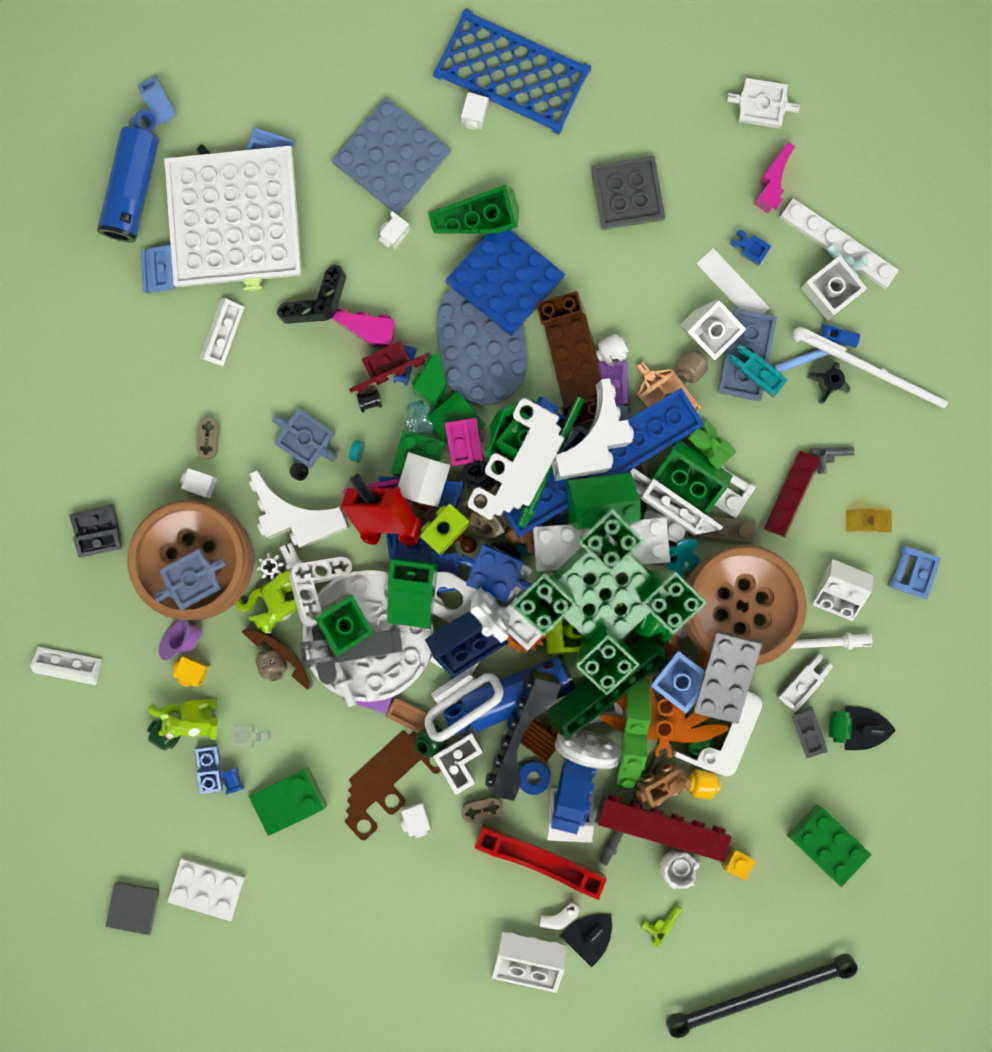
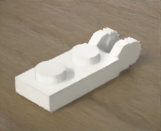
M817 654L777 697L793 712L798 711L833 668V665L828 663L823 666L818 674L813 670L823 658L821 654Z

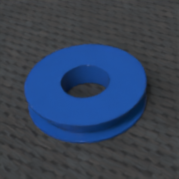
M530 761L519 769L518 772L522 781L520 788L525 793L538 795L548 788L550 774L544 764ZM537 772L540 775V780L537 784L528 782L527 776L529 773Z

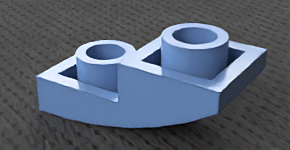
M218 744L197 746L194 750L198 767L196 774L200 794L222 791Z

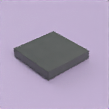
M116 881L113 887L105 927L150 935L159 889Z

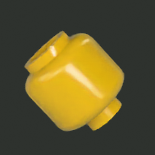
M696 769L687 777L691 781V787L687 791L690 792L692 797L711 800L720 791L721 782L717 779V775L714 772Z

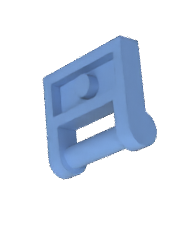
M902 545L900 549L901 556L893 580H890L888 587L922 599H928L941 558ZM913 556L916 558L907 585L901 582L909 557Z

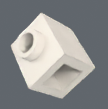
M424 802L402 808L403 819H400L403 831H408L409 837L415 835V838L427 835V831L431 830V823Z

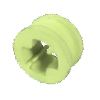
M260 278L242 280L245 284L243 291L263 290V287L260 286V282H262Z

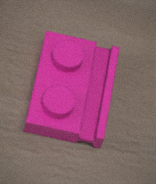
M476 417L445 422L452 466L483 461Z

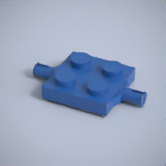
M485 544L482 545L479 554L474 559L462 554L458 562L471 567L466 586L476 590L481 587L485 592H489L493 597L507 602L511 591L515 587L526 590L531 585V583L519 578L524 560Z

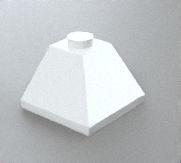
M718 299L694 310L680 324L685 332L714 360L746 330Z

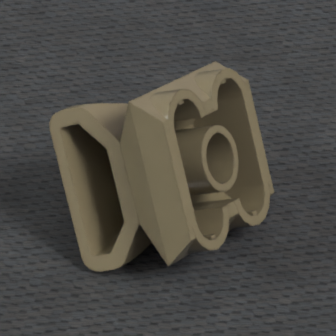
M497 481L493 482V485H487L486 489L483 487L479 488L496 496L501 483ZM478 494L475 496L474 505L477 508H484L487 505L488 501L485 495ZM470 498L463 499L458 503L460 513L470 521L471 531L480 540L497 537L505 532L506 527L509 526V522L503 512L501 516L494 514L492 519L489 520L468 507Z

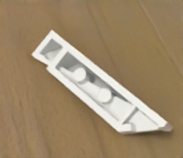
M634 468L628 471L632 474L638 495L641 496L640 499L691 534L698 535L722 529L723 526L655 479L650 480Z

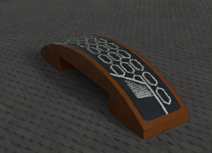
M243 629L241 633L257 647L262 646L266 642L292 664L296 670L291 676L308 690L313 686L307 669L303 668V662L286 644L270 634H264L262 631Z

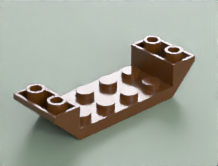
M575 291L537 302L540 322L545 327L563 401L562 413L568 417L576 398L581 397L585 401L573 427L593 422L597 408L596 385L602 380L588 318L579 292Z

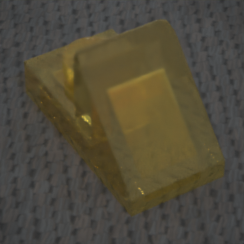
M846 510V532H892V510Z

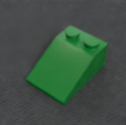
M309 767L249 796L267 836L298 823L327 807Z

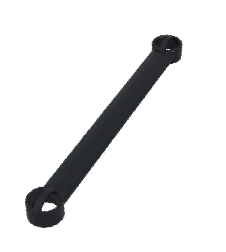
M841 954L834 959L833 963L687 1015L682 1013L672 1014L667 1019L666 1026L672 1037L682 1038L692 1028L836 977L842 979L851 978L857 973L858 966L851 955ZM851 963L848 968L840 970L842 965ZM677 1023H684L680 1028H672Z

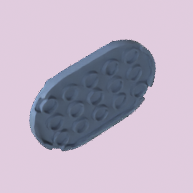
M451 288L443 297L437 313L441 361L445 379L453 392L458 390L467 402L477 405L500 403L511 397L518 390L526 376L528 357L524 323L513 336H510Z

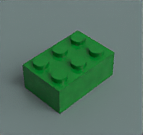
M817 804L787 835L793 843L840 887L872 855L824 808Z

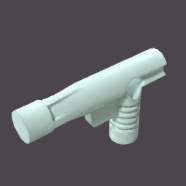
M833 244L826 248L827 252L834 259L840 255L858 278L859 275L856 271L869 263L865 256L856 262L851 256L844 258Z

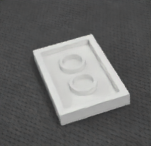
M182 858L168 903L232 921L245 876Z

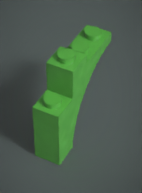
M649 678L644 679L625 694L621 743L622 756L618 765L616 786L638 788L636 783L640 781L642 770L645 768L647 760V734L650 725Z

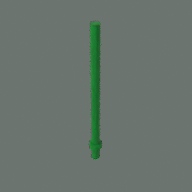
M581 397L576 398L559 434L564 440L557 454L561 453L585 401ZM552 464L530 505L522 508V515L517 524L519 527L525 529L530 518H533L536 504L553 470Z

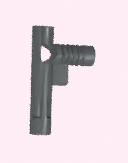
M854 447L810 448V455L821 460L818 465V474L827 473L826 463L835 462V456H854L855 454ZM819 451H824L823 456H820Z

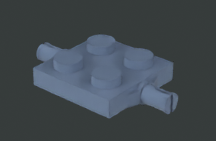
M299 408L294 416L287 421L277 414L274 416L277 420L273 418L272 423L282 428L280 436L274 443L276 446L310 469L321 456H324L332 463L335 461L328 454L334 458H337V454L327 449L335 432Z
M198 549L159 570L164 579L165 589L155 593L154 597H158L156 600L160 602L170 596L175 600L179 609L184 610L222 589L216 578L215 571L227 564L223 562L225 561L223 557L210 563L206 560L202 550Z

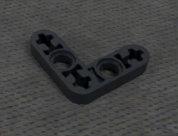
M332 265L325 271L317 299L281 304L277 309V315L285 324L326 321L333 318L336 314L346 281V274L342 267ZM334 289V292L328 296L326 295L329 291ZM311 308L309 312L302 314L306 309Z

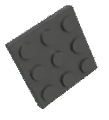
M655 156L591 166L601 230L665 220Z

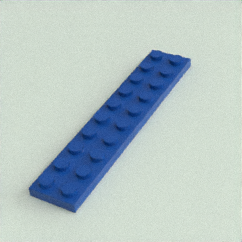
M682 388L628 419L629 426L633 429L634 437L632 442L625 447L608 449V452L612 454L613 464L611 465L612 468L607 472L555 481L552 470L534 509L535 514L533 518H530L525 529L517 525L522 515L521 510L523 507H526L525 504H522L520 509L513 507L511 512L504 510L503 514L517 537H521L568 508L567 480L628 472L695 430L703 427L705 424Z

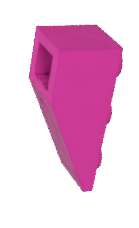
M337 309L336 314L331 318L372 347L385 348L393 344L396 323L394 319H391V316L379 315L378 317H372L366 312L350 314L348 310Z

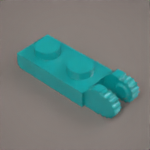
M738 344L736 350L745 358H748L747 362L744 364L732 354L727 357L728 361L740 369V372L772 398L775 397L788 381L787 378L755 352L752 353L743 345Z

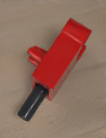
M356 473L354 476H351L350 482L355 489H347L340 507L360 533L361 540L367 544L376 545L382 533L399 534L398 539L401 543L408 546L416 545L423 522L415 516L400 493L401 489L399 487H394V489L373 487V489H370L361 474Z

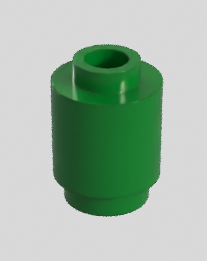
M832 711L829 721V737L833 738V742L846 743L847 739H851L852 732L850 712Z

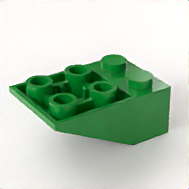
M402 558L390 560L387 623L431 629L439 563Z

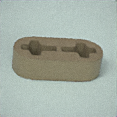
M212 418L202 419L198 426L196 449L198 455L204 459H212L218 452L220 426ZM211 422L214 430H210V435L207 437L208 432L204 429V426H208ZM207 440H209V446L212 448V451H208V455L202 451V448L207 446Z
M496 797L471 801L463 806L462 817L468 823L496 818L502 813L503 805L501 800ZM493 801L495 805H499L495 813H492L491 810H483V808L489 807L490 802ZM468 807H472L473 810L481 809V812L475 813L474 818L465 814L468 811Z

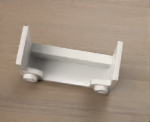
M748 691L739 723L730 722L719 751L714 748H705L700 752L698 758L695 759L672 749L673 755L719 775L731 776L739 765L760 714L762 700L758 695Z

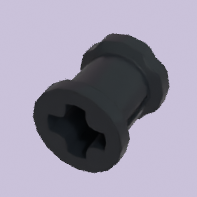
M374 389V392L364 395L356 394L362 413L370 408L383 407L378 389Z

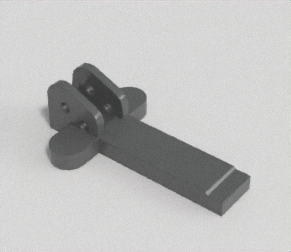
M318 624L312 627L313 641L300 643L303 668L317 666L319 680L326 685L332 684L336 679L335 663L403 652L399 630L371 634L339 656L334 654ZM328 647L329 657L307 660L305 650Z

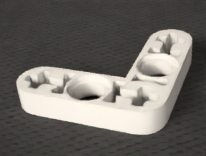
M336 557L299 563L291 569L289 579L300 620L305 626L313 627L317 624L315 617L312 620L311 617L306 616L309 609L311 614L316 616L321 611L314 583L332 581L349 574L352 570V563L348 558ZM341 564V566L345 567L346 569L342 572L341 569L335 568H337L338 565ZM318 566L323 567L326 570V575H318L315 568ZM297 571H300L301 574H305L302 579L300 578V576L295 575ZM307 590L310 592L311 599H302L300 591Z

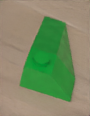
M505 184L431 211L428 215L434 234H499L518 227L519 207L514 189Z

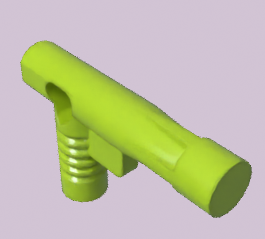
M675 905L665 922L658 919L654 926L646 920L642 922L640 928L655 937L651 942L658 948L660 947L682 912V909ZM658 933H663L661 938L657 937Z

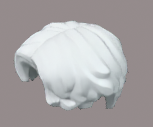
M672 850L666 853L660 862L662 879L673 889H688L690 886H694L696 882V870L700 867V862L687 851Z

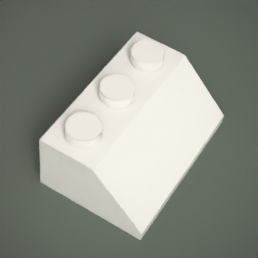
M502 932L492 979L557 993L565 970L568 946L557 942L542 941L535 937L519 936L512 932Z

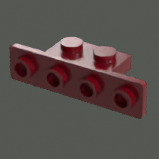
M401 340L361 359L370 379L349 388V391L352 393L357 390L358 394L370 389L369 384L376 382L379 385L388 381L387 376L395 374L397 377L408 372L407 367L414 365L415 368L424 365L425 359L428 358L430 353L427 352L410 360Z

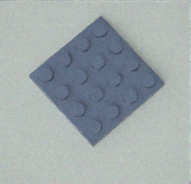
M385 97L334 157L332 164L389 210L399 215L450 155L451 149Z

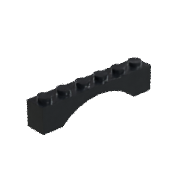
M532 669L530 675L525 678L523 693L517 698L515 713L510 716L507 733L501 738L500 751L498 754H495L492 771L487 774L485 779L489 795L515 801L522 783L517 766L520 741L533 720L543 711L554 705L561 687L557 675Z

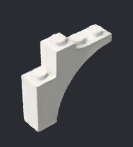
M610 378L602 379L596 385V414L585 438L572 449L556 454L551 464L555 481L607 472L612 468L611 465L613 464V457L611 452H608V449L625 447L632 442L634 433L632 427L629 426L628 420L619 421L620 409L615 404L616 391L614 385H611Z
M257 470L250 473L251 480H249V484L253 492L257 491L260 499L257 500L261 512L265 511L266 513L258 517L260 523L257 526L262 536L266 535L267 538H272L292 529L290 537L293 544H298L300 548H304L349 529L342 508L337 507L317 511L295 507L282 500L273 492L261 472Z

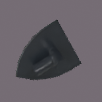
M856 706L845 707V712H850V718H852L851 739L846 740L845 750L857 751L876 747L886 741L896 731L886 718L875 711Z
M611 914L585 916L575 921L560 935L591 968L600 960L609 945L612 933Z

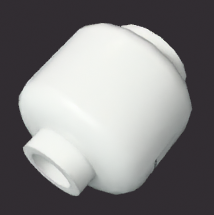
M613 334L599 341V350L596 351L600 362L605 361L608 366H612L627 358L629 348L623 336L619 337L617 334Z

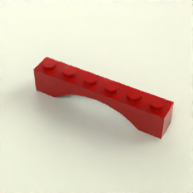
M485 824L482 825L475 842L474 849L537 871L599 900L607 881L606 875Z

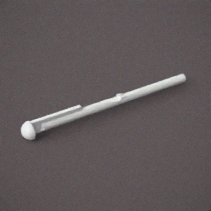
M798 327L792 333V338L796 343L799 340L808 343L943 409L948 404L947 400L888 373L883 368H876L870 363L845 352L847 348L804 327Z

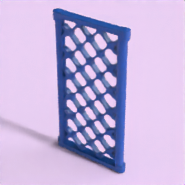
M465 8L447 48L433 72V77L439 80L444 79L476 95L487 97L489 101L544 125L559 135L586 77L591 72L592 66L586 63L581 64L474 15L473 11ZM465 22H471V30L461 33ZM484 28L490 31V39L479 41L476 32ZM473 34L476 43L465 46L462 37ZM501 37L508 39L509 47L498 50L495 41ZM457 39H459L462 48L452 51ZM492 43L495 52L484 55L481 46ZM520 45L527 48L528 56L517 59L514 50L519 48ZM478 48L481 57L470 60L467 51ZM509 51L512 52L514 61L503 64L500 55ZM465 53L467 62L456 65L453 56ZM539 54L547 57L548 64L540 68L535 66L533 61L535 57ZM494 56L498 57L500 66L489 69L486 60ZM449 57L452 60L453 67L445 71L443 67ZM530 60L534 69L523 73L519 64ZM480 61L484 62L487 70L479 74L474 73L472 65ZM558 63L566 66V74L559 77L554 75L552 67ZM516 65L520 74L509 78L505 68ZM469 66L472 76L466 80L458 77V69ZM549 69L553 78L544 82L541 81L538 72ZM502 70L506 79L495 83L491 73ZM579 72L582 75L576 86L571 76ZM535 74L539 83L530 87L527 86L524 77ZM488 75L491 85L485 89L478 86L477 78ZM568 78L572 87L560 90L557 81ZM521 79L525 88L513 91L510 82ZM555 83L558 92L546 95L543 86ZM507 84L510 94L505 97L497 95V86ZM541 88L544 97L532 100L529 91ZM572 91L573 94L569 103L566 104L562 95ZM525 92L530 102L526 103L523 107L515 103V96ZM557 96L560 97L563 106L552 109L548 100ZM545 101L549 111L543 115L536 113L534 105ZM564 110L559 123L554 121L553 114Z

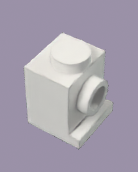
M392 211L390 213L391 220L386 221L380 228L381 237L378 241L386 248L390 246L395 250L410 232V225Z

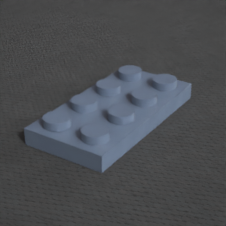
M735 308L733 316L746 330L726 349L718 393L761 401L763 389L740 372V369L730 363L727 357L732 354L745 364L748 358H745L736 350L737 345L741 344L769 363L777 316Z

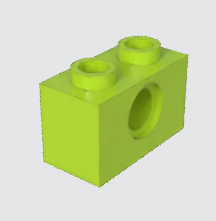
M451 504L447 507L443 505L435 514L437 518L432 523L430 521L427 522L420 530L422 532L420 537L440 556L470 525V521ZM442 523H447L450 526L446 534L438 532V526Z

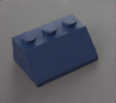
M470 610L425 639L433 658L452 678H455L508 644L507 640L501 643L493 634L485 636V633H482L483 625Z

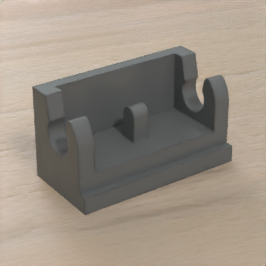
M813 707L806 708L802 712H795L792 719L806 758L828 752Z

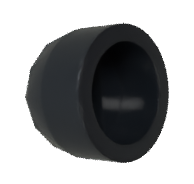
M294 463L291 465L289 474L293 479L303 481L308 476L309 470L305 464Z

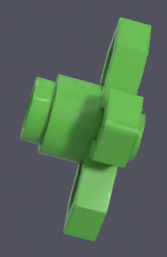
M706 421L703 427L695 430L688 438L695 445L693 449L706 457L716 469H719L736 451L728 442L723 441L718 436L715 427L709 421Z

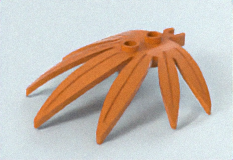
M676 632L671 640L664 644L667 660L677 648L679 649ZM631 639L628 641L629 647L634 644ZM706 650L697 662L704 670L710 655ZM650 684V725L647 740H660V745L655 750L656 757H660V751L666 749L668 750V758H672L673 751L670 747V741L695 743L709 740L727 731L728 726L705 725L692 729V727L701 724L710 717L693 712L688 718H685L686 713L659 693V702H656L655 691ZM625 695L616 701L623 710L625 709ZM601 715L603 721L623 733L624 718Z

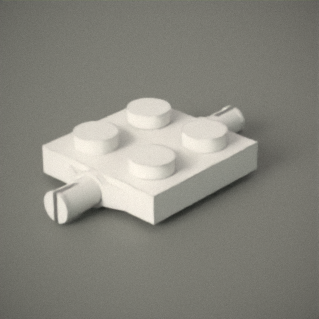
M746 78L741 95L732 93L727 95V102L739 104L738 122L780 129L785 112L798 113L800 109V104L788 102L786 95L787 84Z
M480 587L474 592L470 611L483 625L482 633H485V636L493 634L502 643L509 635L510 614L505 608H500L497 605V598Z

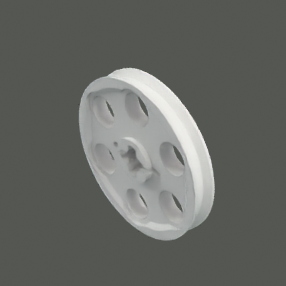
M581 729L568 740L558 733L555 742V748L561 755L573 762L588 767L613 768L619 765L620 757L622 756V749L616 742L604 735Z

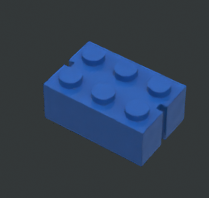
M565 758L560 773L551 823L552 829L577 835L580 826L584 827L586 816L590 812L591 802H589V797L593 793L594 783H592V779L595 777L597 768L584 766Z

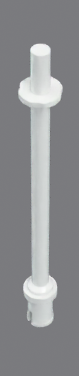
M288 543L287 547L290 553H288L285 545L280 547V550L286 561L287 571H291L296 564L303 562L299 560L293 543ZM297 571L295 575L300 576V578L302 579L303 574H301L300 571ZM307 590L300 591L304 600L311 599L310 592ZM309 609V614L313 620L316 615L311 614ZM324 647L326 655L329 657L328 647ZM335 663L338 684L334 689H341L348 708L356 705L349 687L353 680H346L340 663Z
M849 632L837 638L796 640L790 649L843 646L846 650H852L855 647H872L873 642L871 633L851 634ZM697 648V653L701 654L702 652Z

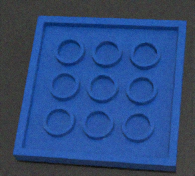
M507 230L499 234H487L446 278L445 283L510 336H513L537 309L536 303L547 298L563 280L565 273L514 232Z

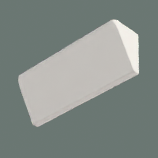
M226 298L220 300L201 351L200 359L222 367L224 366L244 311V306Z
M38 647L30 666L33 673L96 685L102 659Z

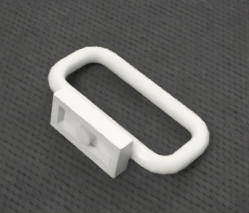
M467 669L431 693L438 705L427 713L424 720L429 737L436 742L444 741L499 704L503 698L504 691L498 677L495 674L486 673L475 678ZM490 682L492 684L495 694L491 699L440 733L436 731L433 720L437 715L459 702L463 695L478 689L484 683Z

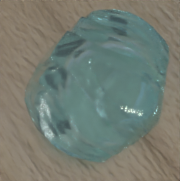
M423 400L414 401L407 406V416L405 419L407 432L433 434V424L427 421L430 407L424 405Z

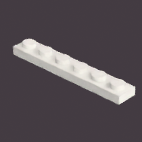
M794 198L779 217L826 249L829 245L833 244L844 258L851 256L856 262L864 256L867 257L869 263L857 271L884 289L889 286L899 271L893 265Z

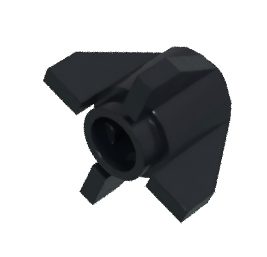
M834 362L832 368L824 373L810 372L807 377L818 381L819 387L823 391L818 402L821 404L825 403L830 393L837 390L848 393L851 389L845 381V375L840 370L838 362Z

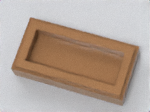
M394 697L385 717L419 733L425 728L424 720L427 712Z

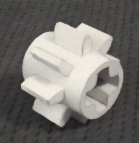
M267 553V559H259L262 564L257 570L264 572L262 578L265 579L270 575L273 580L276 574H282L280 570L285 564L278 562L280 559L279 555L272 559L271 554ZM270 561L276 565L272 572L266 569V566L270 565Z

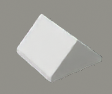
M408 452L398 485L401 489L400 493L404 498L438 507L450 465Z

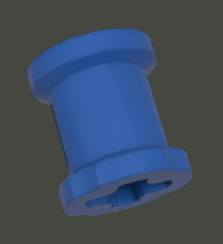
M238 767L220 773V777H223L227 789L225 791L226 795L245 788L244 785H241Z

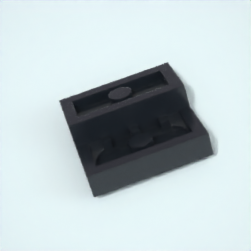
M114 504L69 514L75 534L73 540L78 558L122 549Z

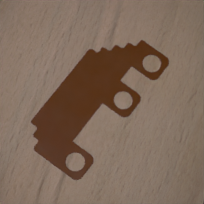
M403 730L349 779L352 787L348 790L351 797L347 800L350 807L346 810L349 817L345 819V823L360 840H366L378 828L377 823L366 812L375 801L389 815L395 814L405 804V798L393 785L420 760L423 761L432 773L438 774L441 772L440 767H433L430 764V758L424 757L417 752L415 748L417 733L415 731L407 734ZM389 794H395L399 798L397 807L389 808L386 806L385 798ZM361 820H368L371 824V830L366 834L360 833L357 829V824Z

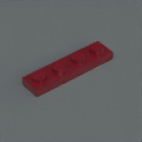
M799 451L764 527L766 531L786 538L821 461L820 458Z

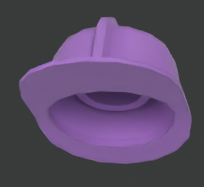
M178 619L166 631L160 641V658L166 661L173 658L178 652L192 651L202 636L203 631L193 623H190L189 620Z

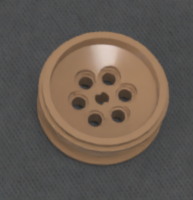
M195 500L172 502L161 506L149 514L136 529L128 551V572L132 585L139 597L159 614L179 620L207 619L231 608L247 589L254 565L252 545L242 525L223 509ZM193 534L195 541L192 545L188 546L186 537ZM213 541L215 543V550L209 553L206 550V545L208 542ZM176 548L178 556L172 560L169 557V552ZM201 549L206 560L210 563L221 557L225 560L223 562H226L227 565L220 568L216 573V578L222 589L186 609L180 610L175 600L170 596L160 602L156 600L158 597H154L155 593L165 589L164 579L159 570L190 553Z
M737 545L722 549L702 560L692 570L686 580L707 602L684 624L685 631L690 640L702 653L706 650L710 654L716 630L736 634L733 627L735 623H740L743 627L741 636L762 640L756 666L779 658L787 652L796 642L803 629L807 604L801 580L787 561L768 549L753 545ZM740 579L747 583L745 591L740 590L738 587ZM720 588H724L727 591L725 600L720 599L718 596ZM758 592L762 593L765 597L763 604H759L756 601V594ZM737 602L739 604H744L745 608L743 612L742 610L736 609ZM717 610H722L725 613V619L722 622L716 619L715 614ZM756 614H759L763 619L760 626L754 623V616Z

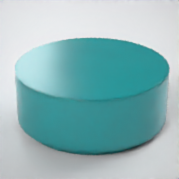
M355 440L352 443L349 452L350 461L360 462L364 452V442Z

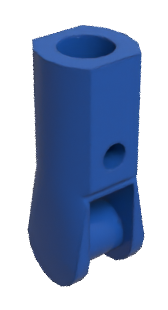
M828 324L821 325L823 330L820 336L834 343L853 348L857 347L860 339L859 333ZM831 331L836 333L835 337L830 336Z
M403 345L410 360L414 359L417 348ZM413 365L407 367L408 372L406 375L402 374L397 377L394 375L393 382H402L407 386Z

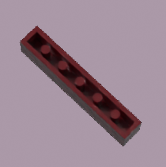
M609 794L608 797H601L594 821L597 825L725 862L732 836L726 833L725 828L713 825V828L705 826V822L692 819V822L685 821L684 816L676 813L668 816L663 814L664 810L656 807L648 810L642 808L643 804L630 800L629 804L621 802L622 798Z

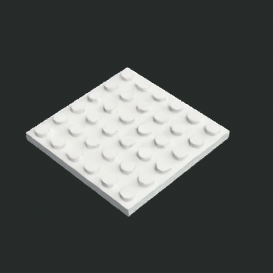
M291 146L164 158L173 286L186 287L239 282L249 278L270 279L302 276L293 148Z

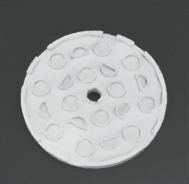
M365 570L351 572L331 581L317 594L321 610L342 595H353L374 633L399 630L403 652L340 662L346 680H353L349 687L355 701H379L403 692L419 678L431 656L425 639L434 633L433 622L431 623V629L387 623L389 573L382 571ZM303 624V642L313 641L312 627ZM324 647L305 650L307 660L327 657ZM317 666L310 667L319 680ZM337 679L332 684H323L332 692L343 696L341 689H334L338 684Z

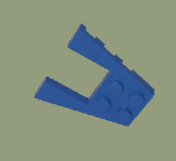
M379 476V482L400 479L399 477ZM446 481L440 498L439 509L443 505L447 507L449 504L456 509L465 484L462 482ZM440 524L438 532L446 534L450 527L449 524ZM387 533L389 561L393 558H402L432 563L437 562L439 554L420 535L416 545L408 546L399 541V534Z

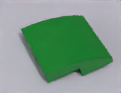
M458 390L425 417V420L448 447L445 422L476 417L478 432L486 426L485 422Z

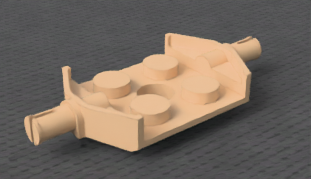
M644 361L636 366L644 376V381L637 394V398L639 397L647 408L662 400L665 395H670L682 388L698 413L700 405L672 369L656 372L650 371Z

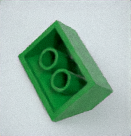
M679 440L667 453L651 480L655 479L707 515L729 487L733 475L721 467L716 469L706 457Z
M630 472L567 480L568 523L576 530L591 528L611 508L626 523L641 521L640 498Z

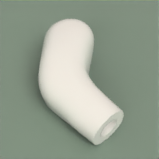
M569 903L557 915H541L540 927L554 930L565 928L578 917L579 907L575 903Z

